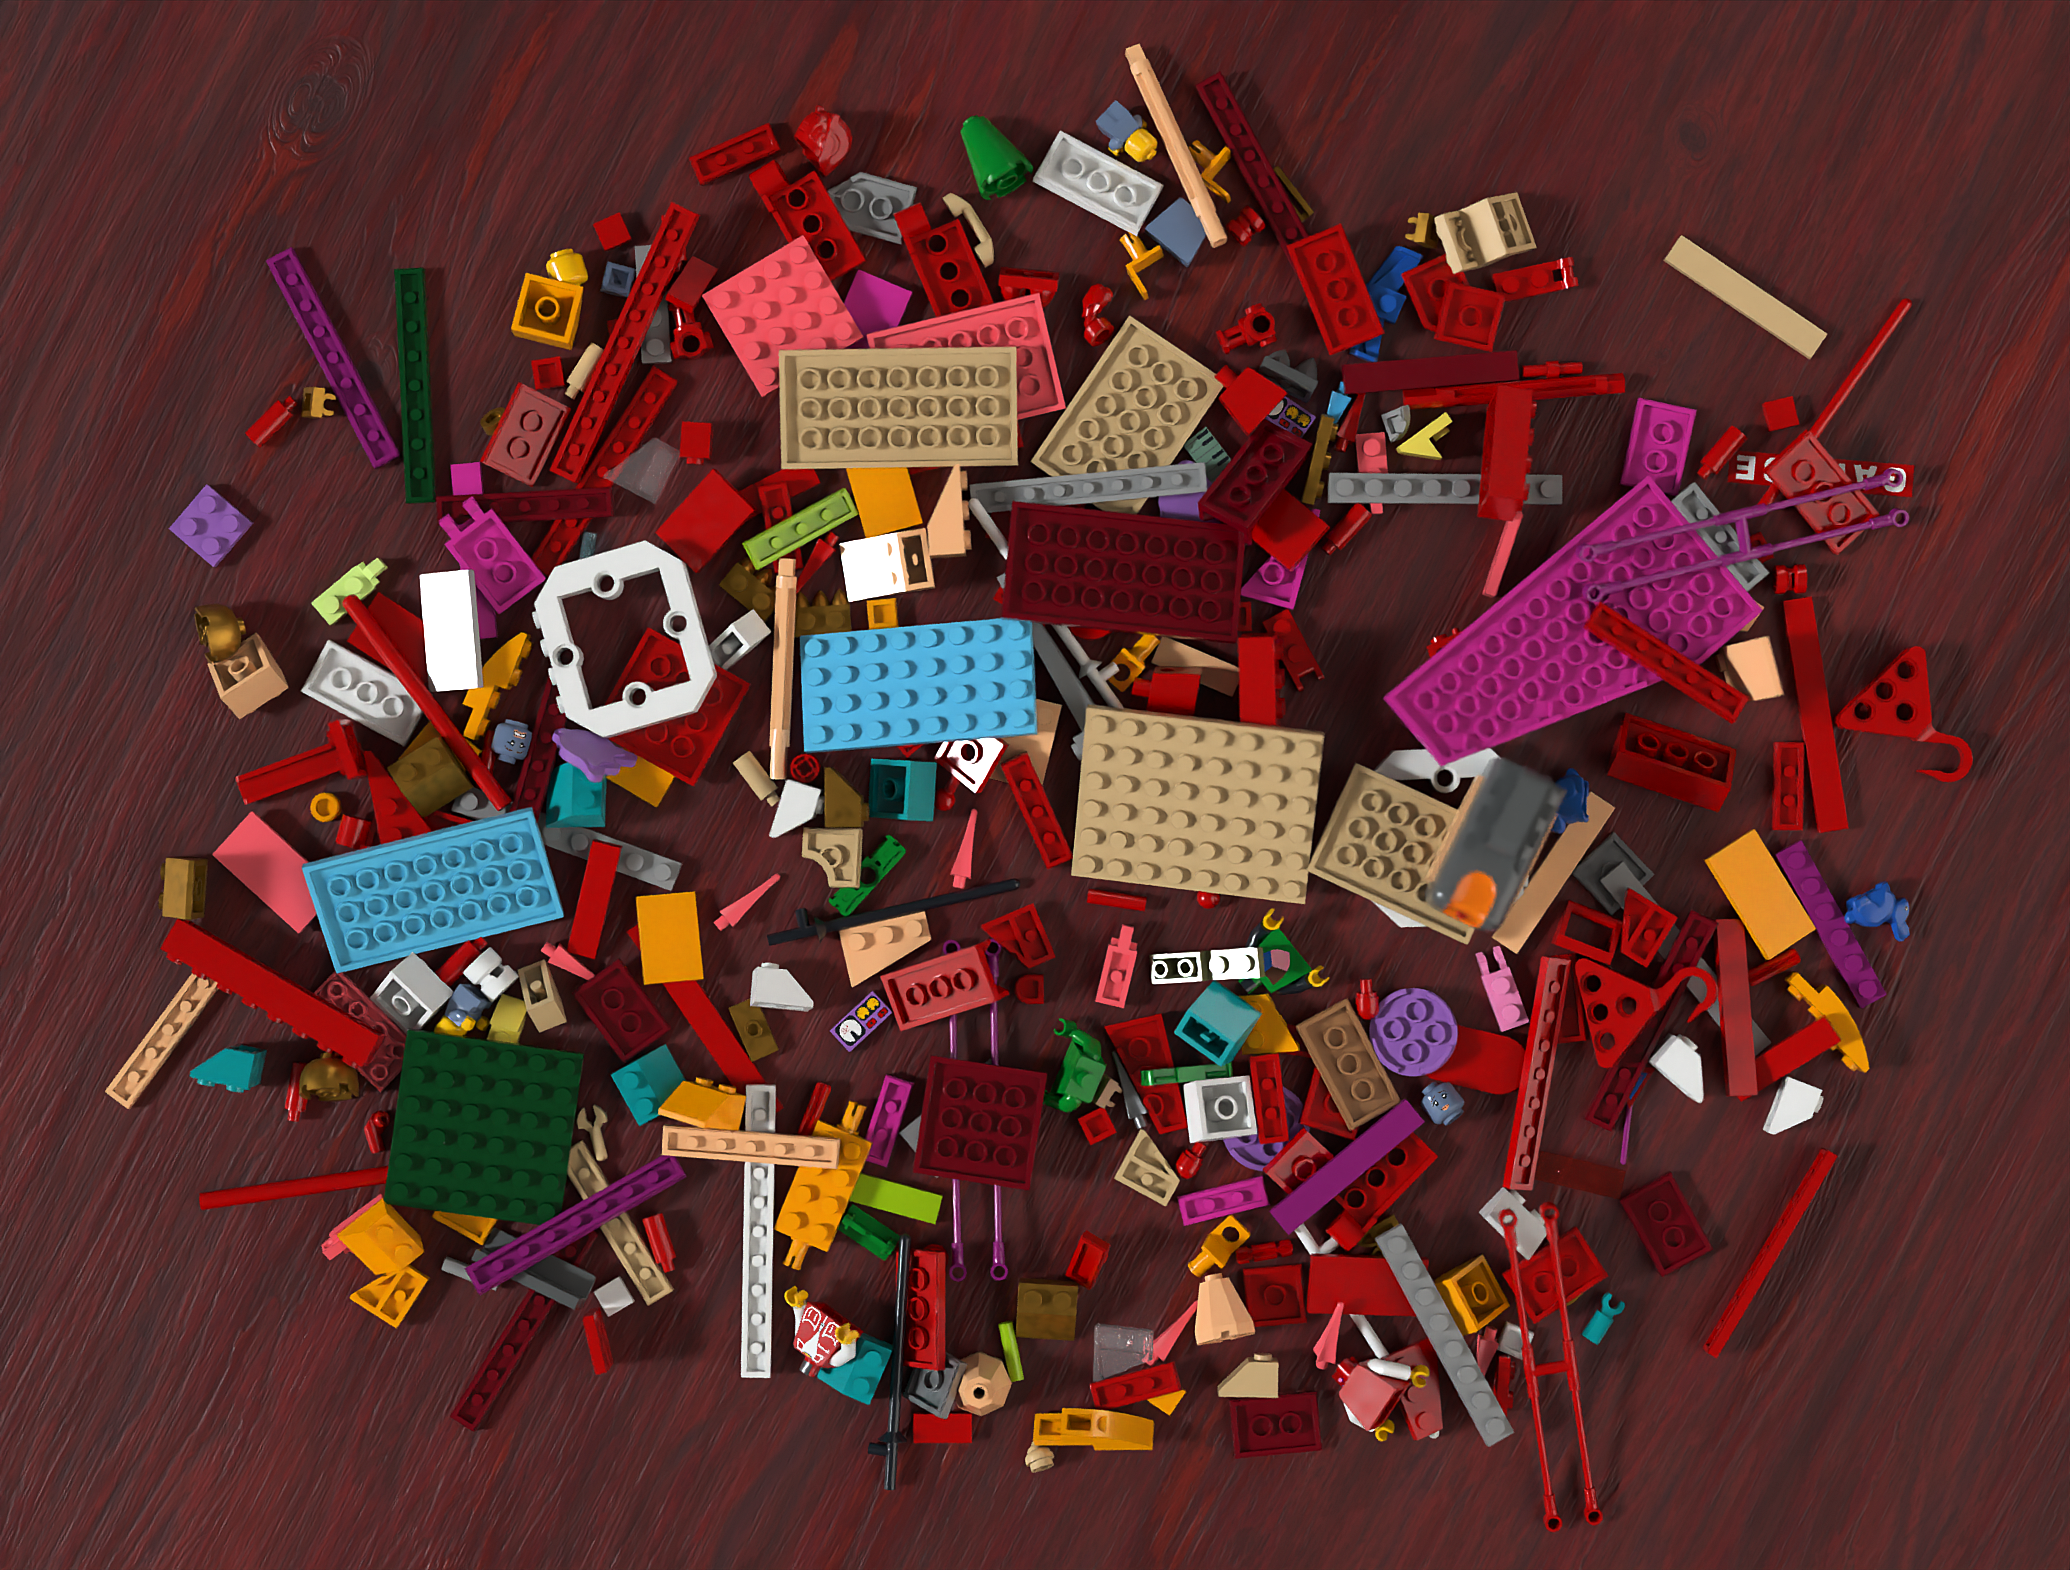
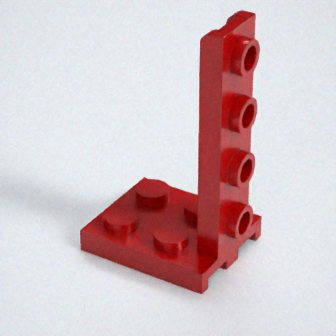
M338 719L328 723L330 729L326 731L329 740L328 744L235 777L244 805L339 771L342 776L346 775L347 779H363L368 777L365 760L362 755L363 749L361 743L357 741L352 727L354 726L353 721Z

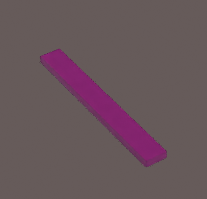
M290 247L267 259L266 262L373 468L377 469L402 456L294 248Z
M662 1155L466 1267L465 1270L478 1294L482 1295L687 1176L675 1156Z

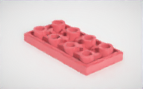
M251 811L212 855L300 934L317 916L302 871V865L309 861L260 816Z
M334 971L314 993L386 1035L369 1066H359L357 1069L379 1092H382L402 1072L407 1034L343 972L336 974V971Z

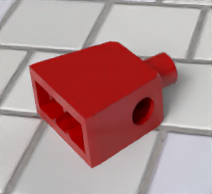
M1225 365L1214 377L1226 388L1219 397V401L1247 436L1257 428L1287 395L1284 389L1250 367H1247L1238 376L1230 367Z
M1156 666L1153 671L1152 680L1135 677L1132 695L1148 698L1146 711L1194 717L1203 668Z

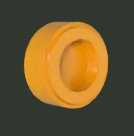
M332 793L316 795L310 805L312 815L321 822L335 820L340 815L342 808L339 798Z

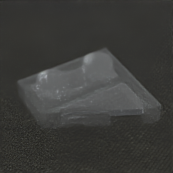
M653 438L643 445L641 449L625 458L615 468L606 472L604 478L655 504L680 456V451L657 438Z
M1108 1324L1095 1325L1093 1381H1101L1104 1378L1152 1360L1154 1330Z

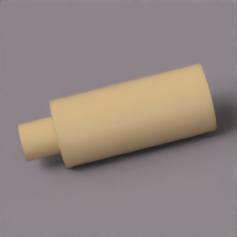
M592 342L589 344L566 380L570 385L564 394L575 399L579 391L583 393L586 391L604 351L602 348Z
M748 751L733 763L761 801L766 799L771 807L780 801V798L775 793L778 787L770 779L751 751Z

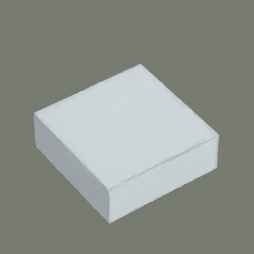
M620 1276L594 1291L608 1317L635 1301Z
M1506 1321L1497 1342L1499 1343L1497 1350L1523 1360L1520 1326ZM1528 1330L1529 1340L1531 1343L1535 1333L1533 1331Z

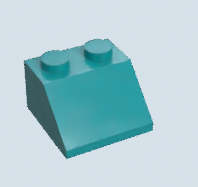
M871 758L868 802L869 817L933 821L937 763Z
M568 762L555 767L547 791L546 828L605 827L607 775H604L600 782H592L587 779L581 769Z
M666 1044L611 1074L639 1126L659 1116L658 1111L661 1105L683 1081H686Z
M862 1333L856 1342L855 1357L837 1368L821 1367L817 1378L840 1393L869 1405L892 1353L893 1345Z

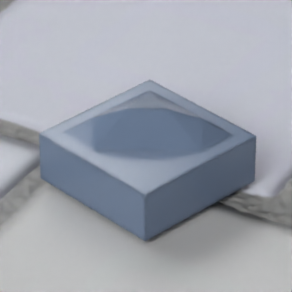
M607 261L600 292L627 299L631 292L636 269Z

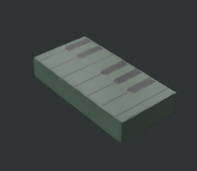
M1207 427L1190 438L1183 446L1195 463L1205 462L1206 477L1212 484L1231 461Z

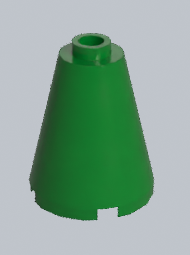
M974 115L964 121L961 135L982 198L991 200L989 195L993 194L1000 198L1023 185L1027 181L1024 175L1028 171L1030 174L1033 172V166L1030 161L986 117Z

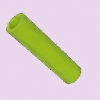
M1013 1321L999 1323L998 1326L1011 1382L1023 1380L1024 1375Z

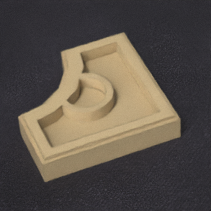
M803 827L802 857L815 860L822 865L828 877L829 887L860 888L863 830L855 828Z

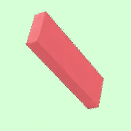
M1517 512L1513 521H1506L1482 595L1491 598L1497 596L1522 521L1523 512Z

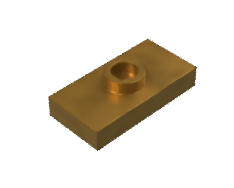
M750 998L728 1009L748 1055L753 1062L778 1051L779 1048L761 1007L750 1006Z

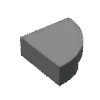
M1408 405L1381 415L1391 443L1405 436L1410 425V409Z

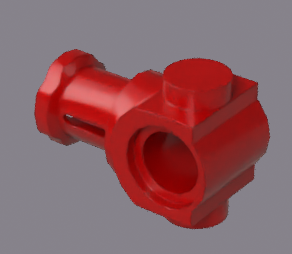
M673 303L667 306L668 311H672L676 328L673 330L674 341L670 342L674 359L688 358L696 360L701 358L705 352L714 348L710 331L703 332L700 322H696L693 312L690 313ZM682 311L684 313L686 322H684ZM690 338H697L700 342L697 351L687 352L684 346L685 342Z
M1261 303L1245 309L1247 316L1238 319V325L1224 331H1215L1225 355L1230 354V350L1243 344H1247L1249 347L1254 344H1260L1261 348L1277 341L1274 330V318L1262 307ZM1258 318L1267 320L1269 324L1268 331L1264 333L1257 332L1253 327L1254 320Z

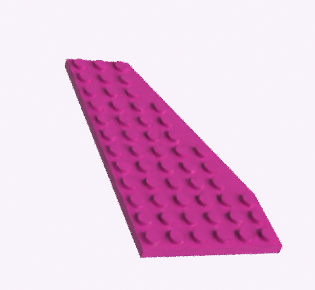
M1648 475L1386 695L1384 699L1442 767L1663 681V679L1583 628L1600 601L1698 665L1703 663L1763 610L1727 567L1722 565L1625 588L1622 592L1603 596L1598 602H1591L1584 598L1583 588L1589 583L1601 585L1618 580L1623 582L1718 558L1695 530L1618 548L1615 552L1596 556L1591 562H1584L1576 556V548L1582 543L1594 545L1611 540L1616 542L1689 524ZM1585 548L1583 550V557H1587L1589 555V548ZM1596 588L1590 590V597H1594L1596 595Z

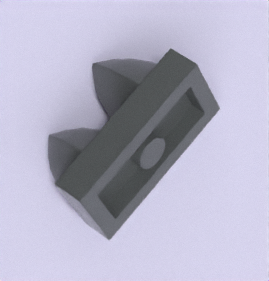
M1285 349L1265 356L1258 370L1259 374L1284 389L1287 394L1305 403H1308L1319 382L1317 381V365L1314 358L1301 362L1293 369L1290 367V360Z

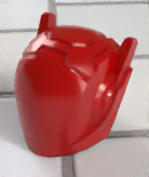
M820 105L816 106L815 112L805 117L794 135L795 140L803 148L802 153L823 178L828 176L842 163L852 146V133L848 125L838 114L825 111L824 107Z

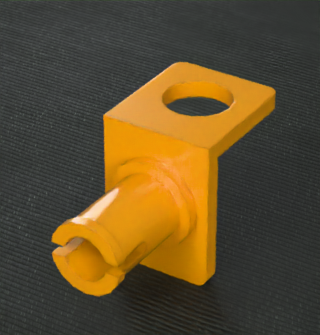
M1195 140L1192 143L1194 147L1189 146L1188 149L1193 160L1205 169L1201 174L1205 186L1226 203H1229L1231 199L1228 192L1212 179L1231 158L1230 149L1225 146L1219 154L1215 155L1203 146L1200 141Z
M1129 232L1130 239L1126 234L1120 239V242L1133 259L1132 262L1126 265V269L1144 300H1147L1149 298L1147 290L1136 273L1164 256L1160 245L1147 250L1139 236Z
M1143 635L1131 649L1123 648L1112 662L1116 665L1125 664L1128 666L1130 676L1125 681H1118L1112 676L1108 681L1119 691L1124 692L1134 681L1135 677H1138L1146 668L1143 661L1161 643L1160 640L1154 635Z
M1229 1215L1208 1234L1201 1247L1203 1251L1188 1264L1190 1271L1195 1276L1201 1278L1215 1263L1220 1268H1223L1230 1255L1250 1237V1232L1233 1215ZM1230 1226L1236 1228L1239 1232L1238 1240L1232 1242L1226 1240L1223 1236L1224 1228Z

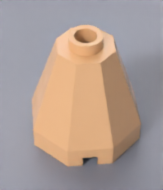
M1222 1273L1205 1276V1282L1200 1283L1195 1325L1197 1345L1223 1342L1222 1340H1233L1255 1334L1253 1320L1229 1277L1223 1278Z
M980 1351L961 1359V1361L967 1363V1367L955 1396L958 1408L983 1416L1003 1407L1012 1382L1002 1359L991 1357ZM980 1387L983 1388L984 1391H979L975 1389Z

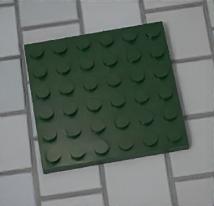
M408 1028L385 1187V1203L541 1225L561 1214L584 1053Z

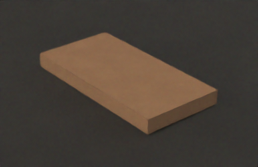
M1348 998L1295 1025L1349 1130L1355 1129L1401 1102Z

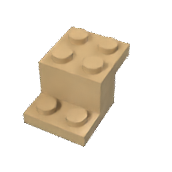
M1517 192L1486 198L1459 211L1441 214L1434 218L1437 235L1442 240L1446 251V260L1452 268L1453 274L1486 267L1511 255L1528 252L1537 248Z

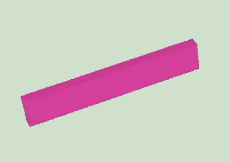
M480 462L450 465L453 495L484 494ZM475 584L479 638H498L495 609Z

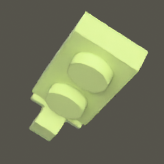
M376 558L367 566L364 562H361L316 598L312 605L327 623L332 626L348 613L342 606L344 598L355 594L361 601L377 589L376 586L380 581L376 577L388 567L379 558Z

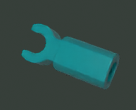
M1609 1292L1602 1297V1308L1600 1311L1596 1310L1582 1332L1585 1338L1596 1345L1600 1343L1613 1323V1316L1621 1313L1625 1308V1303L1621 1300L1616 1307H1609V1300L1612 1297V1294Z

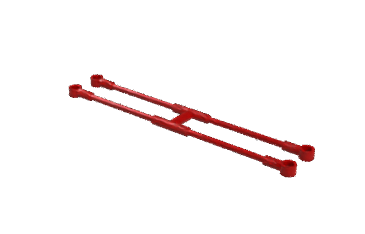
M1544 1202L1540 1206L1539 1212L1545 1222L1547 1241L1550 1242L1564 1336L1562 1345L1565 1360L1535 1365L1533 1346L1530 1345L1516 1252L1518 1244L1515 1226L1518 1219L1513 1210L1503 1209L1498 1215V1220L1503 1227L1506 1248L1509 1249L1523 1343L1521 1347L1528 1397L1531 1398L1545 1491L1543 1498L1546 1514L1543 1517V1522L1548 1531L1556 1532L1561 1529L1562 1520L1557 1513L1555 1494L1552 1493L1538 1400L1540 1396L1538 1376L1567 1372L1569 1390L1572 1391L1585 1480L1586 1508L1584 1509V1516L1589 1524L1597 1525L1602 1521L1603 1514L1598 1507L1596 1490L1592 1484L1579 1395L1581 1387L1575 1345L1570 1333L1557 1244L1559 1237L1556 1221L1559 1211L1554 1203ZM1546 1209H1554L1553 1214L1549 1216L1544 1215ZM1505 1216H1513L1510 1222H1503ZM1591 1512H1598L1596 1517H1589ZM1557 1519L1555 1524H1548L1549 1520Z

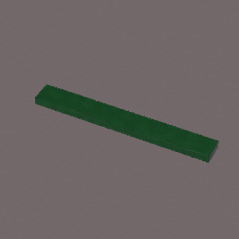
M425 268L394 269L406 504L436 503Z

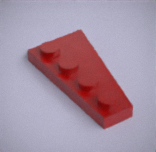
M1162 1013L1104 1026L1159 1134L1188 1128L1178 1083L1141 1085V1070L1174 1067Z

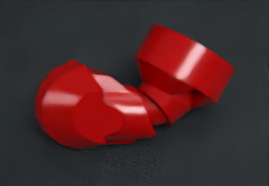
M1099 283L1091 286L1082 300L1083 312L1081 318H1085L1083 322L1085 327L1084 338L1093 347L1104 343L1114 331V326L1106 317H1098V314L1101 313L1102 309L1107 306L1113 297L1111 289Z

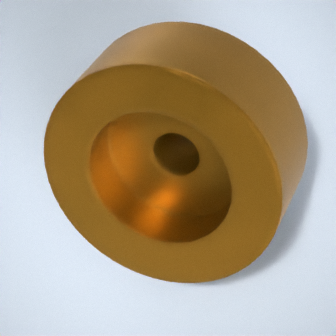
M495 408L483 416L480 425L487 435H493L505 408Z

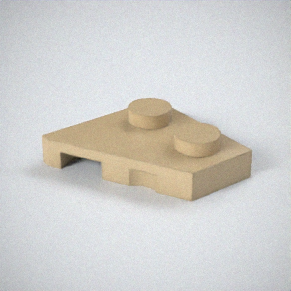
M1141 1128L1114 1179L1167 1206L1180 1179L1147 1132Z

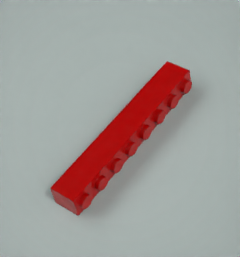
M177 918L160 948L168 953L166 958L178 965H182V963L189 965L193 968L191 972L197 977L207 980L208 977L217 982L216 987L230 995L235 992L243 997L241 1002L256 1010L258 1007L268 1012L266 1016L278 1024H282L283 1021L293 1027L291 1030L293 1033L304 1039H307L308 1036L318 1041L317 1047L330 1054L334 1051L343 1056L342 1061L353 1068L358 1069L359 1066H369L386 1036L190 920Z

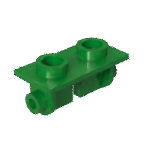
M852 1204L838 1227L839 1231L884 1261L892 1253L900 1239V1235L854 1204Z

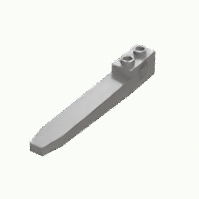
M1005 573L997 577L1003 590ZM1032 623L1033 645L1082 732L1073 737L1075 743L1071 745L1080 761L1083 752L1086 708L1088 704H1095L1043 624Z

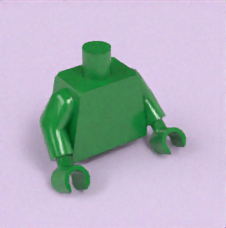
M1060 1018L1059 1021L1063 1022L1064 1029H1054V1033L1058 1036L1072 1038V1041L1050 1093L1048 1094L1047 1090L1044 1092L1043 1105L1046 1104L1048 1107L1064 1112H1072L1081 1103H1091L1106 1069V1063L1101 1056V1044L1097 1039L1081 1029L1077 1030V1025L1074 1021Z

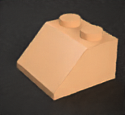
M257 633L242 641L237 653L231 658L207 664L220 698L239 720L289 688L282 670Z

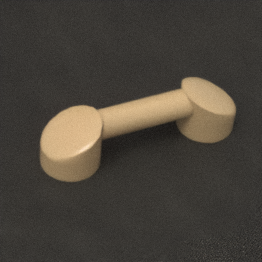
M953 193L944 196L943 200L953 217L955 218L963 214L980 241V244L973 247L983 266L986 268L993 264L994 249L992 238L972 206L966 200Z

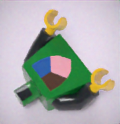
M1270 909L1264 919L1251 930L1245 948L1263 947L1265 977L1241 978L1238 980L1248 994L1252 993L1262 984L1270 993L1275 992L1278 995L1298 994L1314 986H1322L1330 979L1329 977L1321 979L1318 976V972L1324 967L1318 966L1312 971L1311 967L1279 929L1284 917L1279 921L1273 920L1271 915L1275 909Z

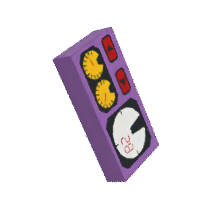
M1285 396L1265 420L1302 438L1316 417Z
M872 991L839 1021L830 1032L850 1052L893 1011Z

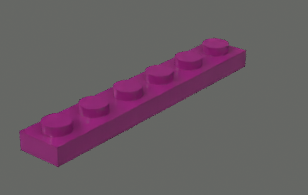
M1802 840L1775 853L1776 860L1801 905L1816 927L1817 934L1858 1008L1862 1009L1887 995L1849 925L1845 922L1842 912Z

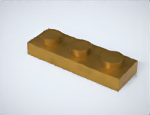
M1321 415L1314 451L1301 499L1304 503L1314 505L1315 498L1321 499L1324 482L1319 480L1322 469L1328 470L1331 453L1326 451L1329 441H1335L1338 424L1333 423L1334 416Z

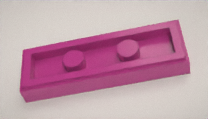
M886 1074L865 1137L866 1140L873 1142L866 1161L887 1167L914 1086L913 1082Z
M1262 1175L1177 1196L1184 1226L1270 1205Z

